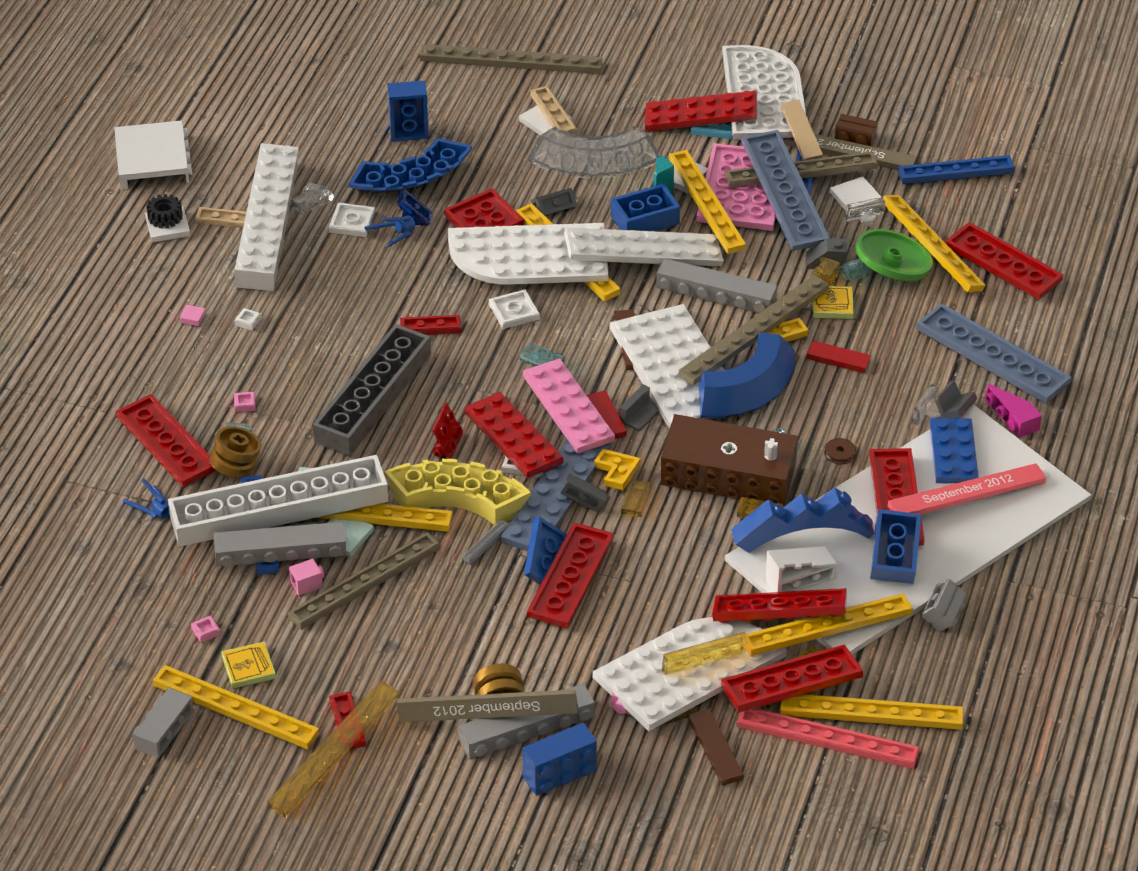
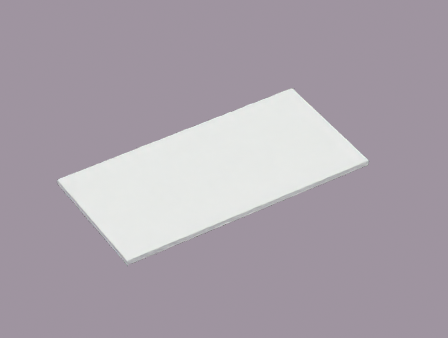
M973 404L960 418H972L978 477L1037 463L1047 477L1046 482L921 514L925 540L924 546H918L916 575L913 584L870 579L874 535L868 539L858 533L836 528H812L795 531L777 537L761 545L751 553L738 547L725 555V561L759 591L767 593L773 592L765 581L767 551L825 546L837 563L836 578L803 590L847 588L846 608L904 593L913 607L911 615L816 639L827 649L845 644L853 655L925 608L937 584L948 578L959 586L1090 501L1091 494ZM930 430L900 447L912 449L918 493L956 484L935 482ZM871 466L835 488L848 493L852 499L851 505L872 519V526L875 532L877 513ZM807 616L797 617V618H795V619H793V620H794V621H798V620L805 619V618H808V617H807Z

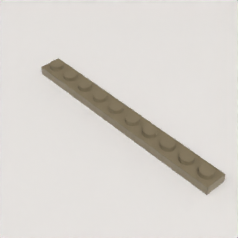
M422 44L419 55L420 61L592 74H601L603 57L433 44Z
M813 275L679 369L678 376L694 386L701 381L704 371L717 370L755 343L760 332L769 333L828 291L829 283Z

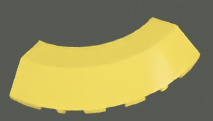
M442 459V462L423 460L421 464L410 465V463H406L384 471L395 500L400 506L461 508L484 517L494 526L500 520H505L506 522L512 520L517 511L523 507L531 496V492L516 479L504 476L500 470L487 469L484 464L477 462L466 464L458 463L457 459Z

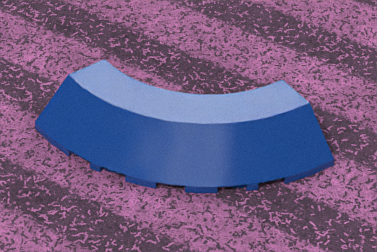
M436 138L423 151V155L417 158L413 156L400 160V164L388 165L387 162L362 161L350 181L349 187L366 192H397L415 188L453 170L468 156L472 146Z
M760 332L754 349V355L748 361L728 370L704 371L698 386L700 418L720 419L734 414L742 416L744 412L759 410L767 402L777 398L791 377L795 362V350L781 335Z

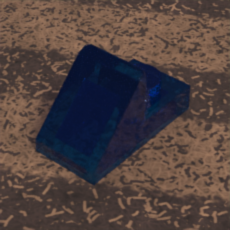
M406 189L402 190L399 193L397 206L403 211L402 217L409 215L414 219L415 225L428 226L431 222L432 211Z

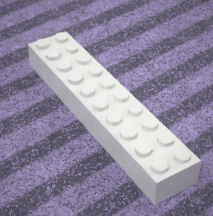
M264 143L260 145L235 265L234 287L274 291L298 169L299 147Z
M377 455L170 498L168 499L178 546L181 547L213 540V533L264 529L388 502V488Z

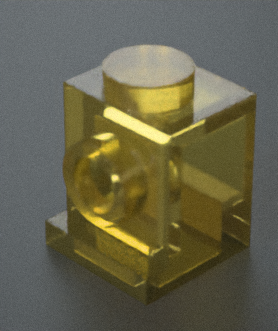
M821 256L819 267H815L813 275H816L829 283V286H832L838 278L840 262Z

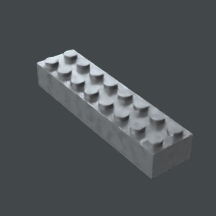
M395 324L313 423L314 443L350 456L431 355L430 336Z

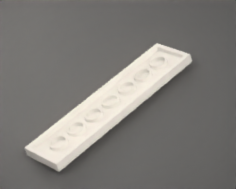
M565 228L564 232L570 260L662 264L664 258L697 266L721 267L724 262L719 241L715 234Z

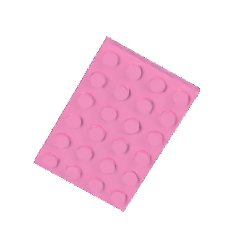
M713 143L705 179L734 226L773 231L776 215L762 185L729 188L725 178V171L753 167L743 146ZM698 208L696 222L708 223Z

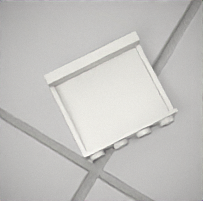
M182 120L114 127L121 190L128 189L127 180L185 174L186 183H189V175H192L187 128H183Z

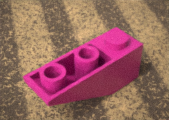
M987 385L985 395L987 404L997 412L998 417L1004 420L1009 429L1018 438L1040 430L1042 415L1031 402L994 385Z

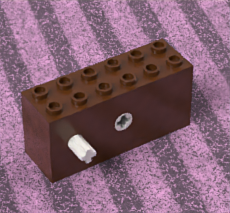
M674 414L661 456V485L751 502L764 503L769 499L773 503L785 507L797 461L798 436Z

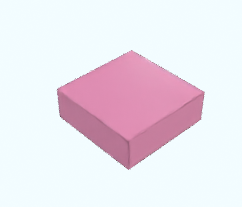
M186 305L180 316V323L199 326L206 314L205 308Z
M255 392L234 393L235 413L256 411Z
M211 615L191 623V629L201 643L221 635L220 628Z

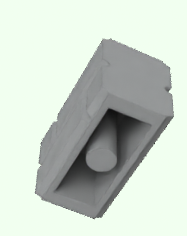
M948 578L935 586L922 614V617L927 622L932 623V626L938 631L952 628L958 621L956 618L957 614L965 606L963 601L966 593L960 587H956L957 584Z

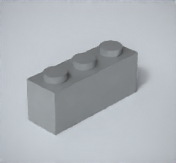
M168 688L163 695H160L156 705L147 712L143 722L133 731L132 737L135 749L159 758L194 712L192 696L172 688Z

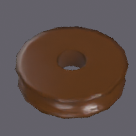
M835 438L826 443L824 453L825 457L832 463L847 464L855 458L856 448L847 439Z

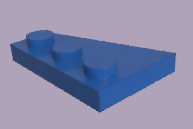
M540 516L533 520L524 575L538 584H541L567 536L565 532Z

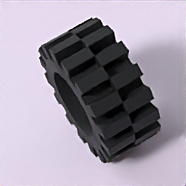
M164 194V197H161V195H157V198L152 197L146 205L149 223L153 224L154 227L157 225L159 228L163 226L169 228V225L174 227L175 223L179 224L180 220H182L181 201L178 200V197L174 198L171 194L169 197H167V194Z

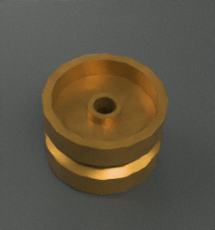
M237 426L224 427L216 434L214 447L210 454V463L215 470L228 477H247L254 471L256 458L261 450V441L258 436L245 428Z
M499 663L489 665L476 673L473 679L475 695L525 692L522 675L518 668L511 664Z

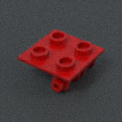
M445 402L432 430L437 439L433 452L434 456L438 458L446 456L447 459H452L463 436V430L454 417L453 411Z

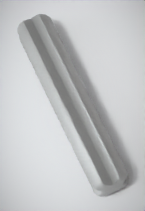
M500 520L463 554V561L472 564L501 537L509 523L505 520Z

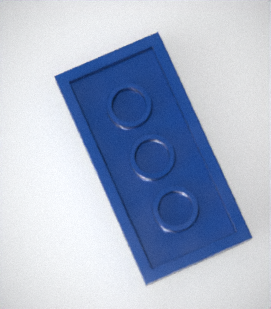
M930 418L935 482L960 483L979 478L972 418Z

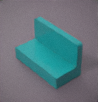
M664 156L656 158L654 186L665 184L673 195L674 164Z

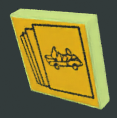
M829 286L828 291L813 301V318L853 319L852 287Z
M265 641L221 651L232 689L276 679Z

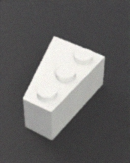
M825 546L767 551L765 581L773 592L800 591L835 579L837 563Z

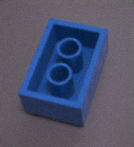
M425 80L387 83L391 142L429 139Z
M660 184L611 198V217L620 230L658 231L680 224V206L665 184Z
M878 509L870 579L914 583L921 514Z
M584 722L522 747L523 778L535 796L549 792L553 788L568 784L577 778L590 775L596 771L597 741Z

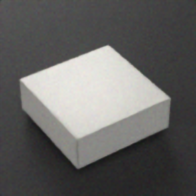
M243 308L234 320L235 326L253 331L262 319V314Z

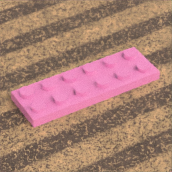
M560 358L523 370V377L577 454L615 441L614 433Z

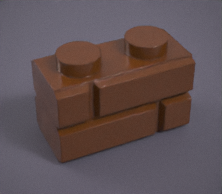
M841 114L835 128V139L872 146L877 135L878 121Z

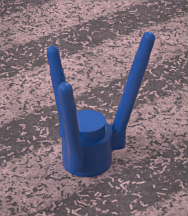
M409 215L404 217L382 218V221L387 223L364 227L365 230L395 226L397 232L403 234L389 242L387 247H390L403 238L411 236V231L415 229V222Z
M145 478L142 479V482L155 497L151 503L152 510L123 499L124 503L151 515L154 519H157L158 516L165 519L170 515L168 501L155 485L151 486Z

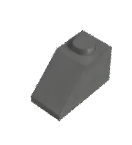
M827 238L806 252V269H846L847 240Z

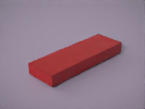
M460 315L400 318V326L425 335L461 333Z
M813 341L807 352V359L865 373L870 363L871 355Z
M606 390L586 395L614 433L615 439L627 436V430Z
M351 691L330 695L329 702L344 751L367 746Z

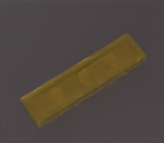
M745 632L665 653L663 654L662 671L664 675L746 653L748 636Z

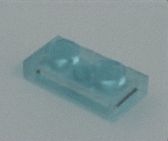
M531 342L519 354V360L533 366L559 358L564 363V356Z

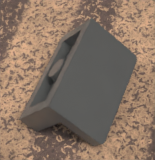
M572 187L531 200L532 204L536 203L537 209L544 216L577 206Z
M951 381L935 397V402L942 418H960L977 400L975 392L960 394L955 381Z
M644 384L619 407V417L622 423L638 432L659 413L654 401L650 400V387Z
M571 473L568 474L560 492L596 512L600 510L608 496L606 491Z

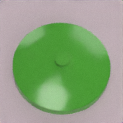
M886 229L867 230L859 236L856 243V253L862 262L872 270L892 279L901 281L924 279L929 275L933 265L932 257L923 245L899 232Z

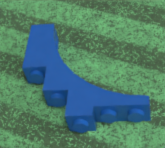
M835 487L818 501L808 498L801 493L785 507L775 504L768 499L731 529L735 545L748 553L777 537L812 528L844 529L858 533L868 539L875 532L872 526V519L851 505L852 499L848 493L842 492Z

